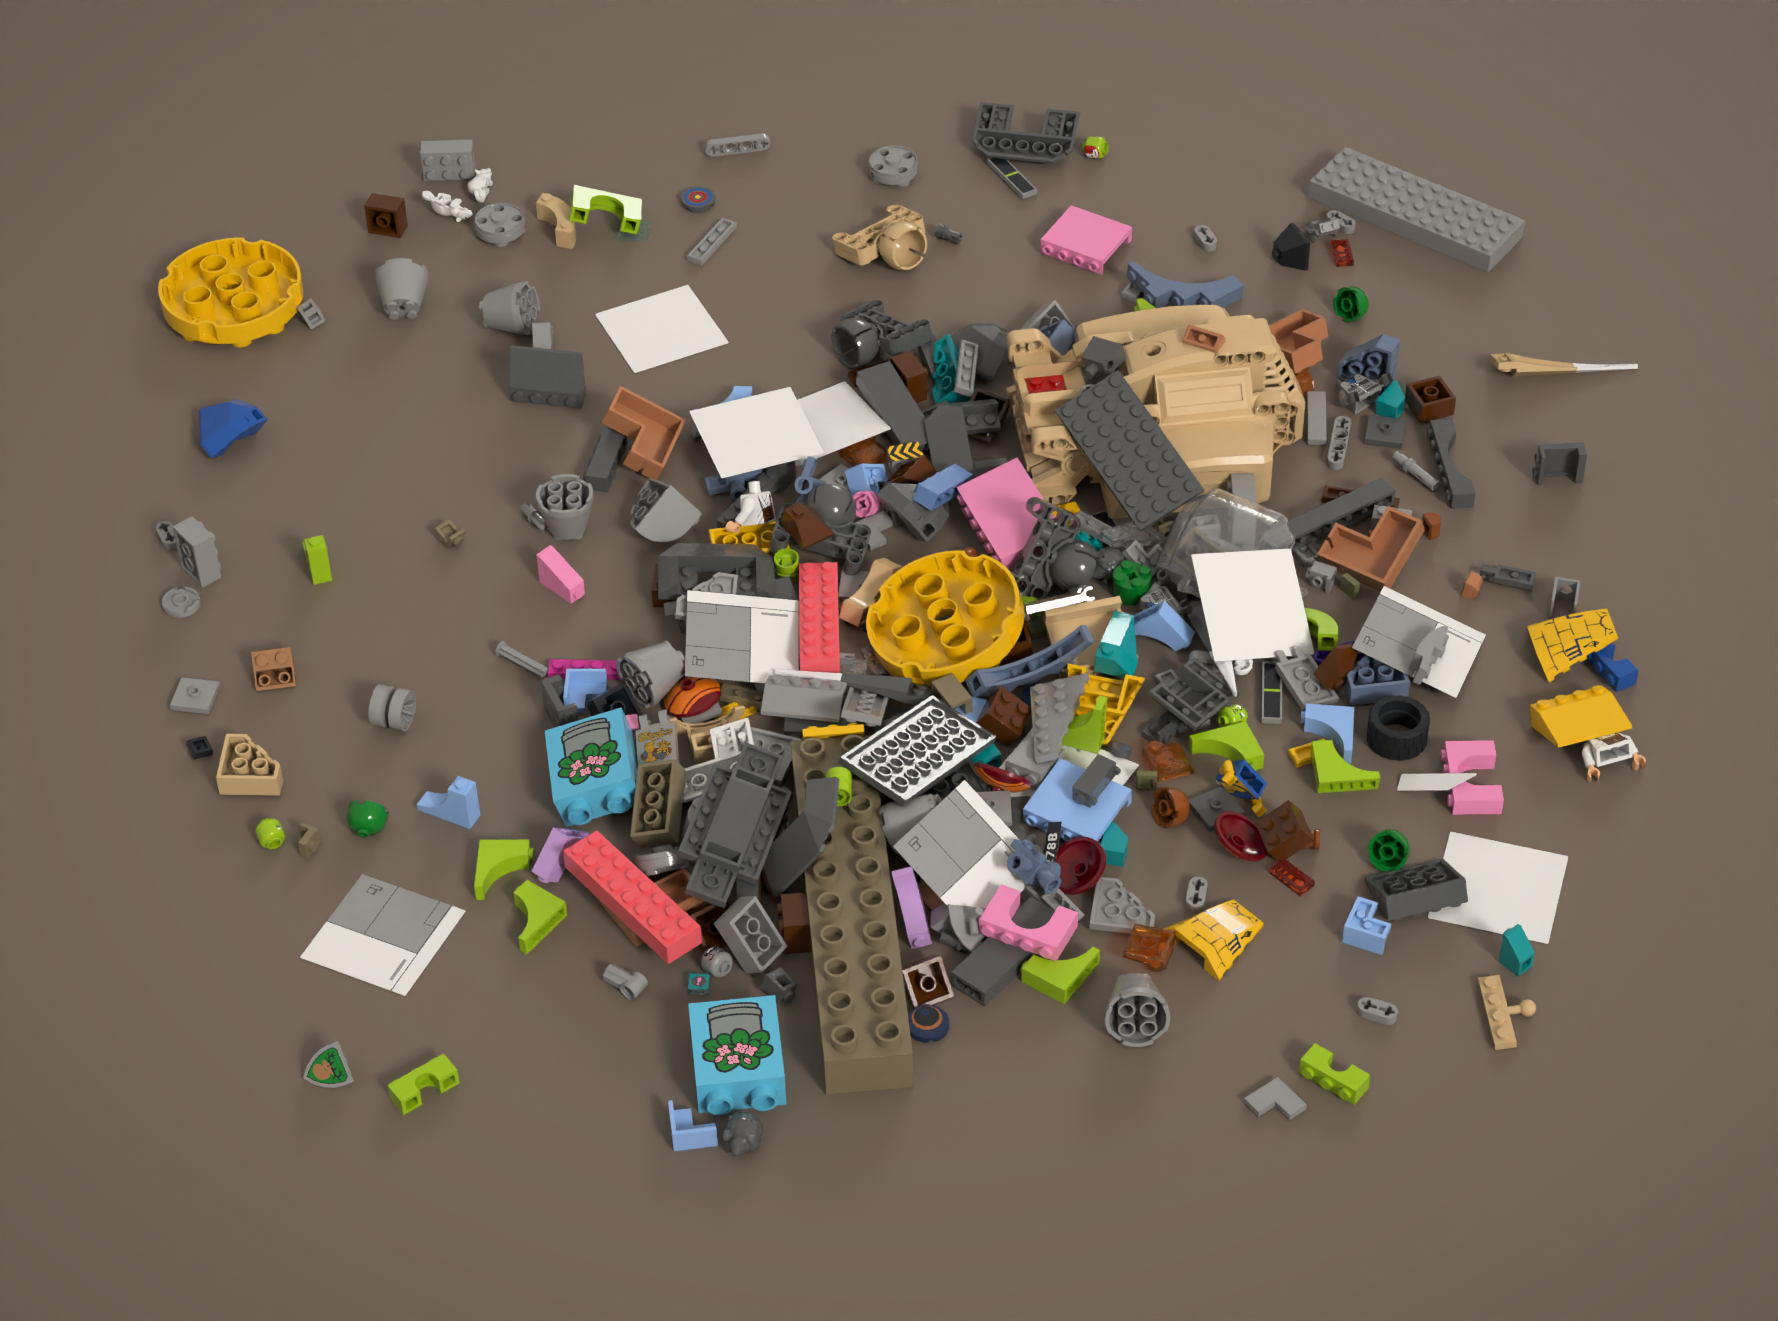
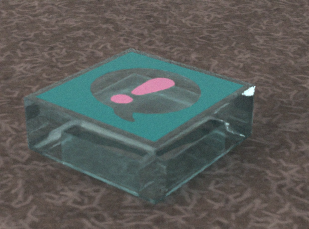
M689 973L687 994L709 995L710 974Z

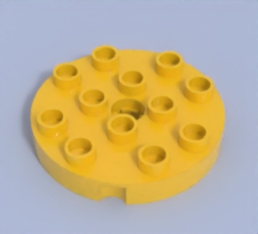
M244 238L220 239L189 249L167 266L168 276L160 279L158 285L164 318L175 331L183 335L185 340L212 344H232L235 347H246L254 339L267 334H278L283 331L284 325L297 313L296 307L301 305L304 295L299 265L288 251L268 241L248 242Z
M955 550L922 557L905 565L891 575L878 589L881 596L876 603L869 606L866 619L868 638L882 667L894 677L912 678L914 685L926 684L928 687H931L932 681L951 673L962 684L976 670L998 667L1000 661L1010 652L1021 634L1025 610L1015 578L1002 563L985 554L978 557H970L966 555L965 551ZM951 615L949 619L938 621L943 616Z

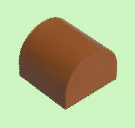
M1433 512L1423 514L1424 533L1430 540L1437 538L1440 535V515Z

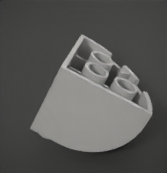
M649 477L637 495L640 498L637 505L634 504L630 512L632 520L630 524L639 534L649 540L669 542L680 538L692 526L696 525L702 513L674 487Z

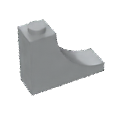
M532 323L533 348L553 350L554 327L551 323Z

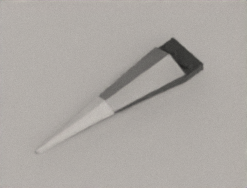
M1201 600L1190 601L1192 613L1189 615L1183 614L1184 620L1195 631L1196 636L1214 661ZM1232 660L1214 661L1233 696L1236 697L1237 690Z
M774 669V675L799 676L809 679L819 678L824 681L839 680L848 683V686L877 693L906 704L918 705L932 695L931 687H928L926 684L914 686L912 678Z

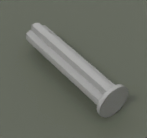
M504 641L498 644L495 651L497 656H503L541 678L547 675V667L507 646V643Z

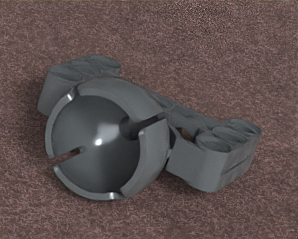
M880 300L870 301L841 315V322L834 327L831 334L832 345L837 355L856 347V349L839 358L844 365L850 368H859L870 363L876 356L879 345L882 351L887 352L891 356H897L931 340L930 322L928 320L921 319L910 324L884 314L883 302Z
M822 484L819 487H814L808 493L804 504L815 510L834 532V536L806 550L844 560V573L846 575H856L860 572L871 529L865 524L853 522L856 515V503L846 489L833 484ZM785 503L781 506L769 545V549L773 554L787 548L788 544L802 548L781 525L784 509L794 505L792 503Z
M1031 497L1026 503V509L1038 520L1013 571L1008 569L1015 578L1016 583L1023 581V585L1019 588L1021 596L1036 597L1038 600L1047 597L1052 582L1065 592H1068L1069 589H1077L1081 585L1086 586L1096 567L1097 551L1087 542L1074 540L1081 527L1080 519L1070 511L1038 497ZM1040 504L1039 510L1033 511L1034 506ZM1057 511L1056 517L1050 519V514ZM1073 518V524L1071 526H1067L1068 520ZM1036 546H1040L1039 552L1033 553V549ZM1036 588H1040V592L1037 595H1033V591Z

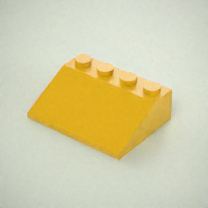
M1600 685L1593 686L1592 689L1577 690L1573 694L1558 695L1550 700H1539L1537 703L1530 704L1531 727L1558 748L1632 729V724L1612 692Z

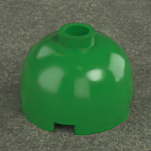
M1353 286L1338 289L1339 292L1333 299L1335 314L1344 318L1342 321L1347 323L1361 319L1367 313L1369 301L1365 292Z
M355 800L348 805L346 819L349 827L358 836L367 838L382 831L388 820L389 811L385 812L386 808L372 801L365 800L364 804H358V800Z
M1386 829L1378 832L1371 838L1367 846L1370 862L1377 869L1385 872L1399 870L1405 865L1410 855L1408 839L1397 830Z

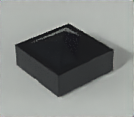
M206 736L187 740L186 746L194 760L213 755V749Z

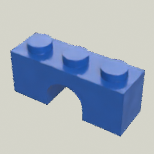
M1612 642L1600 651H1593L1588 654L1586 661L1594 667L1595 671L1605 679L1609 686L1618 692L1636 684L1638 669L1628 658L1619 661L1612 660L1615 650V644Z

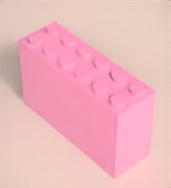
M1018 458L956 487L959 493L956 497L959 504L963 506L961 508L965 518H970L968 522L972 530H977L975 533L979 541L984 542L983 547L986 553L991 554L992 556L990 557L996 559L1012 571L1038 518H1035L1027 511L1026 503L1031 497L1043 499ZM1036 504L1033 511L1039 510L1040 504ZM1051 513L1050 519L1055 518L1054 514ZM1036 546L1033 549V553L1039 552L1040 546Z

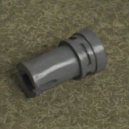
M940 224L935 232V236L938 238L947 239L956 244L961 242V239L958 238H962V234L950 230L949 227Z

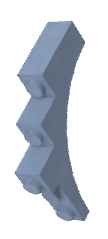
M1134 261L1128 263L1126 277L1140 291L1144 292L1143 299L1155 308H1160L1170 302L1173 306L1199 304L1217 305L1224 308L1241 299L1243 295L1244 285L1233 275L1213 282L1185 283L1154 275Z
M1080 625L1072 633L1038 653L1003 666L976 670L965 681L973 697H988L1000 686L1011 692L1018 685L1037 683L1046 674H1061L1062 669L1067 668V663L1075 664L1074 659L1094 643V640L1087 626Z

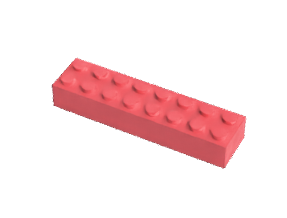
M837 562L799 563L800 671L840 673Z
M597 830L563 850L565 868L667 964H670L702 943L701 926Z

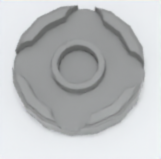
M182 587V589L173 588L162 597L164 612L174 618H184L194 614L201 604L199 593L190 587Z

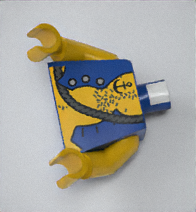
M1226 760L1219 769L1220 773L1216 777V783L1223 786L1234 797L1251 799L1254 805L1251 809L1260 817L1267 811L1262 805L1261 794L1267 782L1245 760Z

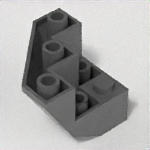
M972 323L951 335L958 352L962 339L979 345L976 364L977 376L983 380L989 379L992 381L1006 351L1009 331L994 323Z
M889 482L876 494L877 498L886 509L895 511L917 540L927 543L941 530L950 516L949 501L931 511L913 500L915 495L914 489L917 484Z

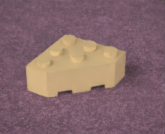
M226 734L216 776L219 794L280 795L283 784L280 764L276 760H272L268 753L259 745H255L247 734Z

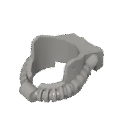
M1333 217L1321 221H1312L1305 226L1304 230L1309 234L1311 241L1315 242L1317 239L1329 234L1337 236L1340 225L1338 219L1333 220Z

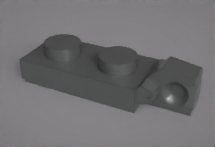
M1497 564V567L1482 565L1480 576L1483 580L1492 583L1532 590L1535 572Z

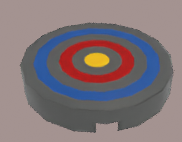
M692 187L681 194V204L683 208H688L692 212L707 211L710 209V206L715 204V194L706 187Z

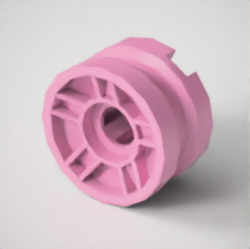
M860 491L852 496L856 503V516L860 518L869 517L879 511L880 500L873 491Z

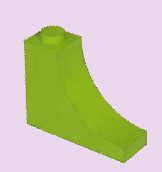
M323 535L304 539L302 547L313 585L332 581L328 552Z
M1099 696L1094 709L1086 714L1074 716L1072 723L1068 725L1067 735H1064L1062 739L1063 745L1096 754L1099 753L1104 742L1107 697Z
M1246 721L1189 736V751L1191 755L1200 753L1216 754L1232 761L1245 760L1255 771L1263 769L1264 753Z
M1320 739L1312 741L1310 755L1317 793L1378 789L1380 782L1379 771H1366L1347 763L1336 751L1332 740Z
M529 839L480 840L474 884L476 900H485L490 886L503 875L516 870L530 869V860H534V848H530Z
M526 880L513 892L515 906L528 919L524 931L518 937L520 951L526 955L567 916L565 901L529 880Z
M1092 947L1086 953L1076 958L1057 961L1033 955L1021 966V982L1065 1004L1100 964V950Z

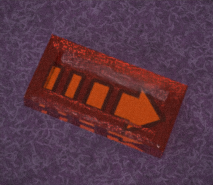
M1348 239L1331 240L1330 245L1336 267L1354 266V259Z
M1285 858L1270 868V874L1299 897L1315 885L1313 879Z

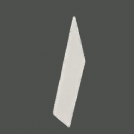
M1401 774L1397 790H1450L1477 774Z

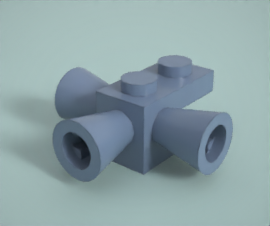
M811 456L804 459L801 466L803 470L802 475L798 476L794 484L796 492L800 493L794 504L799 502L804 504L808 493L814 487L826 484V482L813 477L819 459Z
M762 469L726 478H721L720 475L705 477L704 481L708 495L730 492V498L735 502L746 490L745 481H755L762 474Z
M1014 839L1010 846L1016 852H1013L1008 857L1007 867L1009 871L1016 873L1026 884L1041 885L1046 894L1055 892L1060 887L1062 881L1060 878V865L1055 861L1047 862V857L1041 852L1036 851L1034 844L1030 841Z

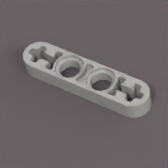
M761 133L711 139L705 143L704 147L708 156L715 157L764 151L770 147L771 143L769 136ZM743 142H750L749 146H742ZM729 143L734 145L730 149L725 148Z
M1339 416L1334 422L1327 459V466L1332 470H1340L1344 466L1351 430V419L1346 416ZM1341 435L1344 438H1337L1336 436ZM1339 447L1342 450H1335L1334 448Z

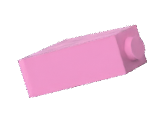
M549 545L536 555L539 583L570 604L585 595L584 580L553 546Z

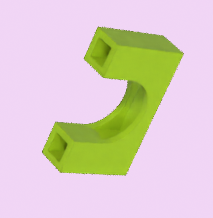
M574 185L570 200L569 221L586 224L589 211L605 210L615 214L620 219L621 232L637 235L641 221L642 199Z

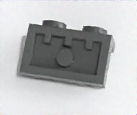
M1167 711L1143 729L1141 736L1156 747L1161 748L1164 744H1168L1177 734L1182 733L1186 729L1187 724Z

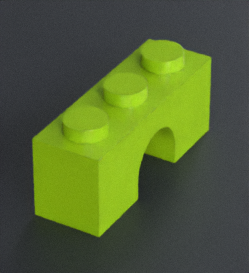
M1314 1043L1300 1059L1299 1073L1306 1079L1319 1084L1325 1090H1329L1341 1099L1355 1105L1369 1089L1370 1074L1353 1064L1345 1071L1339 1072L1331 1069L1333 1053Z
M443 1053L436 1058H432L424 1065L413 1069L401 1078L395 1079L387 1086L390 1100L405 1115L422 1105L420 1094L422 1088L434 1087L442 1094L460 1082L458 1070Z

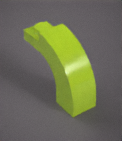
M1304 608L1310 635L1318 640V650L1332 651L1335 646H1338V625L1336 621L1324 612Z

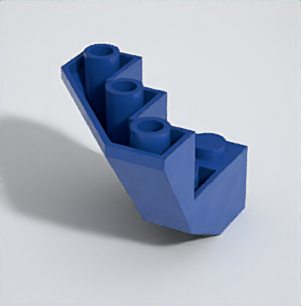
M239 399L201 408L199 410L200 446L211 459L221 456L235 440L255 435L268 419L257 406Z

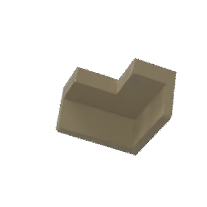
M953 673L931 682L932 695L946 703L951 709L959 706L965 715L973 712L971 695Z

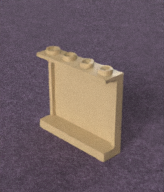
M1120 596L1044 610L1042 620L1050 646L1072 633L1080 625H1086L1094 643L1074 659V665L1087 667V673L1090 675L1100 673L1094 671L1095 655L1114 611L1121 612L1122 601ZM1067 668L1062 669L1061 674H1059L1060 679L1068 678Z

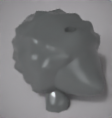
M1114 547L1101 548L1097 551L1096 567L1091 578L1102 579L1100 584L1102 586H1109L1110 580H1113L1115 568L1125 561L1122 551Z
M746 1112L734 1113L729 1116L727 1130L724 1131L723 1140L727 1141L726 1152H732L737 1157L743 1153L755 1152V1150L759 1149L763 1125L757 1116Z

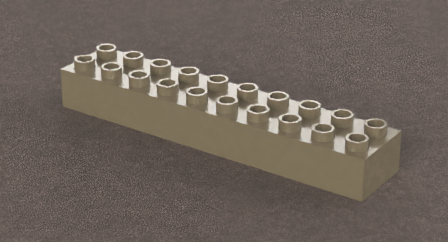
M848 735L839 738H808L802 741H791L792 776L797 817L804 811L807 780L825 778V774L829 769L843 767L838 763L840 757L872 735ZM852 772V799L847 805L837 806L836 824L833 832H828L827 839L823 843L826 845L823 853L803 872L804 890L807 896L810 948L826 1095L913 1087V1051L886 840L882 828L884 826L883 816L879 814L881 807L880 793L878 789L863 781Z

